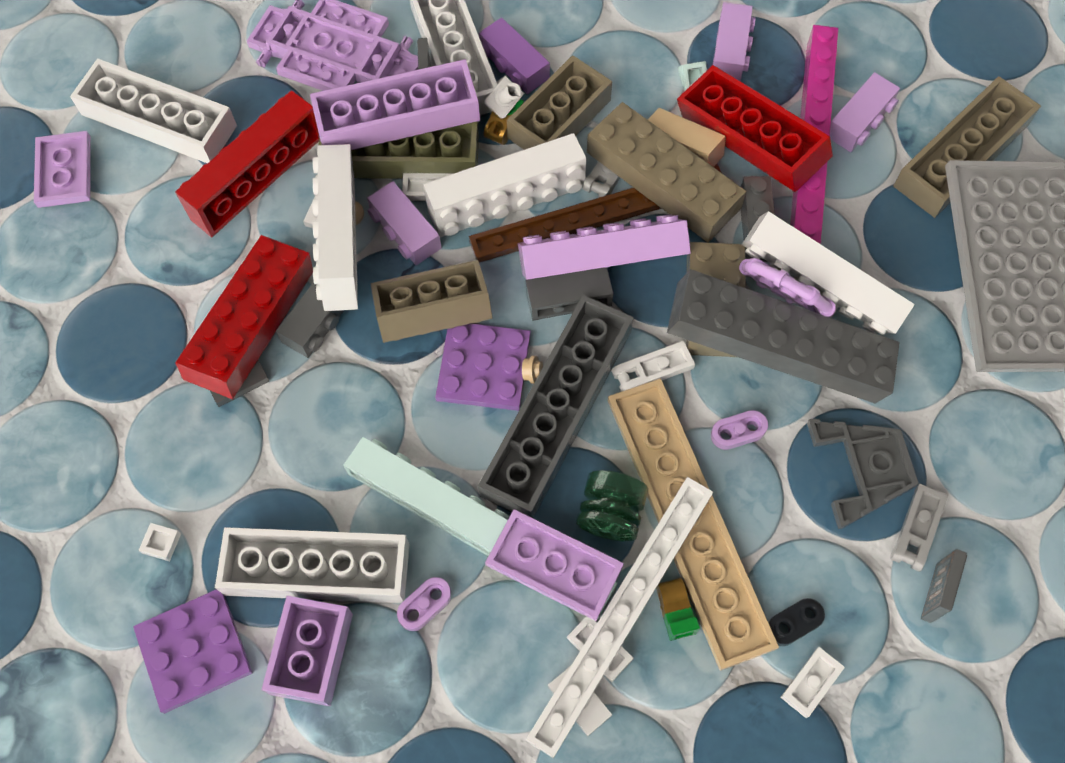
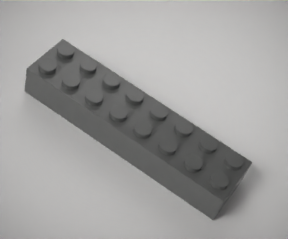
M692 269L678 282L667 329L668 334L874 404L893 393L900 342Z
M582 295L478 485L481 498L510 512L517 510L534 519L632 331L634 317Z

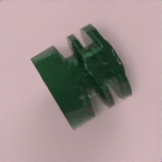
M605 470L592 471L588 475L584 490V496L588 500L581 502V513H578L576 524L584 531L598 537L616 541L636 540L639 531L637 526L641 522V516L636 512L644 510L649 488L645 483L626 474Z

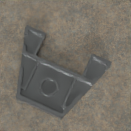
M814 418L808 420L807 426L814 447L839 442L844 443L860 495L835 500L831 503L838 529L845 528L919 484L901 429L863 425L862 427L852 426L838 421H834V423L820 422V419Z

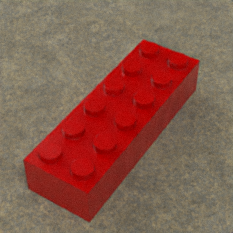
M714 65L677 98L682 118L725 135V147L794 192L798 191L833 157L829 135Z
M291 90L284 97H281L266 113L261 114L250 127L243 130L234 141L222 148L218 155L207 164H204L188 181L183 182L175 193L190 220L212 238L317 144L320 136L313 106Z
M263 235L259 237L176 360L175 364L183 380L232 400L234 399L311 277L313 266L309 252Z

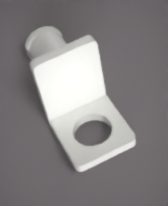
M504 76L497 81V86L485 99L484 103L503 119L524 93L518 84L512 83Z

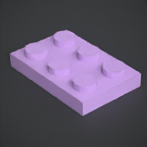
M87 131L35 137L34 203L38 208L90 201L91 137Z

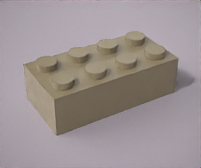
M572 55L507 119L508 139L525 150L573 133L576 136L611 101L612 81Z
M690 242L691 254H687L686 273L692 269L746 288V276L739 270L740 263L745 260V247L743 245ZM686 340V347L690 355L736 357Z
M478 260L370 283L383 343L493 319L488 290Z

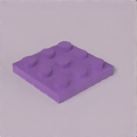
M466 324L447 329L435 396L436 401L519 411L524 383L522 363L528 356L530 330L478 324Z
M217 589L133 626L161 713L165 714L253 674L226 597Z

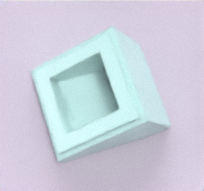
M706 61L678 67L684 91L707 71Z

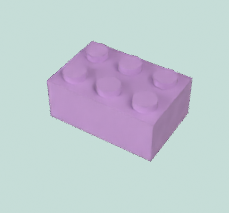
M286 596L261 690L273 696L331 706L353 616L347 606Z

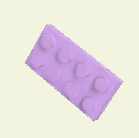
M517 510L512 511L485 562L486 566L597 621L624 563Z

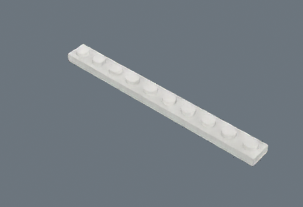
M689 477L686 478L532 728L526 741L554 759L710 500L713 491Z

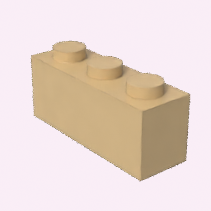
M658 108L648 119V121L712 167L724 156L725 135L661 108Z

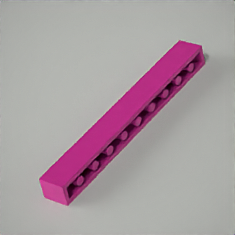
M813 25L806 50L800 118L830 136L838 28ZM827 162L798 191H793L790 225L821 244Z

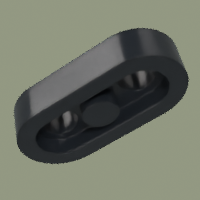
M806 598L776 614L768 623L778 646H788L817 629L824 621L825 612L818 601ZM805 609L812 610L814 618H808L805 615ZM779 624L787 625L789 632L787 634L782 633L779 630Z

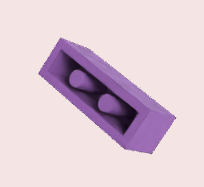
M502 17L479 32V39L486 57H489L495 63L496 68L501 73H505L512 83L518 84L526 94H529L550 78V62Z

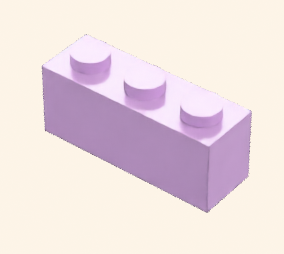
M723 2L713 65L741 81L742 72H747L750 56H746V51H751L753 37L749 36V32L754 30L756 17H751L753 6Z
M874 72L831 121L830 139L849 152H852L857 145L862 146L870 136L869 131L872 128L876 130L884 120L885 116L883 115L886 112L891 113L899 101L896 97L900 88Z
M394 181L367 197L370 207L367 211L375 223L380 222L382 224L385 235L390 241L395 240L399 245L398 249L406 260L410 258L415 265H418L442 249L439 234Z

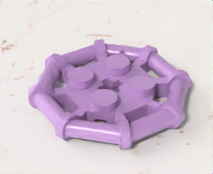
M757 258L745 259L740 263L739 270L744 276H750L759 287L770 289L777 296L786 299L787 303H795L826 317H831L835 313L836 306L833 301L820 295V291L815 287L796 281L787 271L783 269L779 271Z

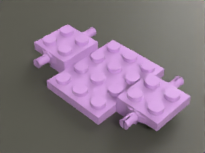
M295 0L293 5L287 9H280L270 5L247 39L249 48L262 52L256 60L260 67L265 68L271 57L280 58L282 60L276 67L278 75L322 91L352 85L355 80L357 83L418 70V56L408 51L413 43L410 37L404 36L400 45L399 43L382 38L389 25L388 17L338 0H319L311 13L301 10L305 5L302 0Z

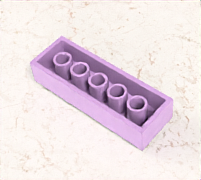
M466 59L310 94L322 145L350 144L351 150L480 121L478 99Z
M672 214L656 216L657 221L651 222V219L646 220V218L630 220V226L610 223L603 225L604 230L598 231L593 227H584L577 229V234L569 235V232L559 231L550 233V238L542 239V236L539 237V235L523 237L524 242L518 243L522 275L528 280L691 254L687 220L678 219V215L672 216Z

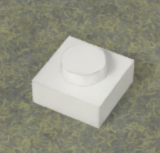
M150 523L139 551L142 554L170 561L181 533L178 530Z

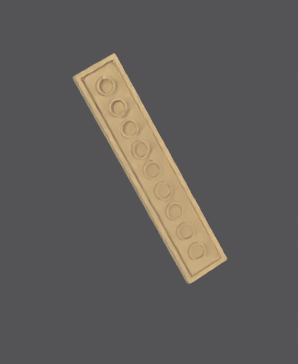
M661 378L608 396L607 401L658 523L687 477L709 489ZM711 496L676 554L674 562L718 668L722 671L775 651L779 646L714 498Z

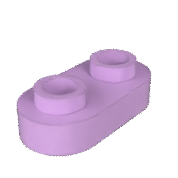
M754 410L724 418L714 424L711 431V440L716 447L723 450L758 441L765 435L768 429V421L762 413ZM747 425H754L756 431H750ZM727 433L730 439L725 440L720 434Z
M430 578L407 597L397 610V618L401 626L409 631H417L431 621L451 600V589L448 583L442 578ZM436 590L441 591L442 596L439 599L434 600L431 598L432 592ZM417 611L419 617L414 621L409 620L408 615L410 612Z

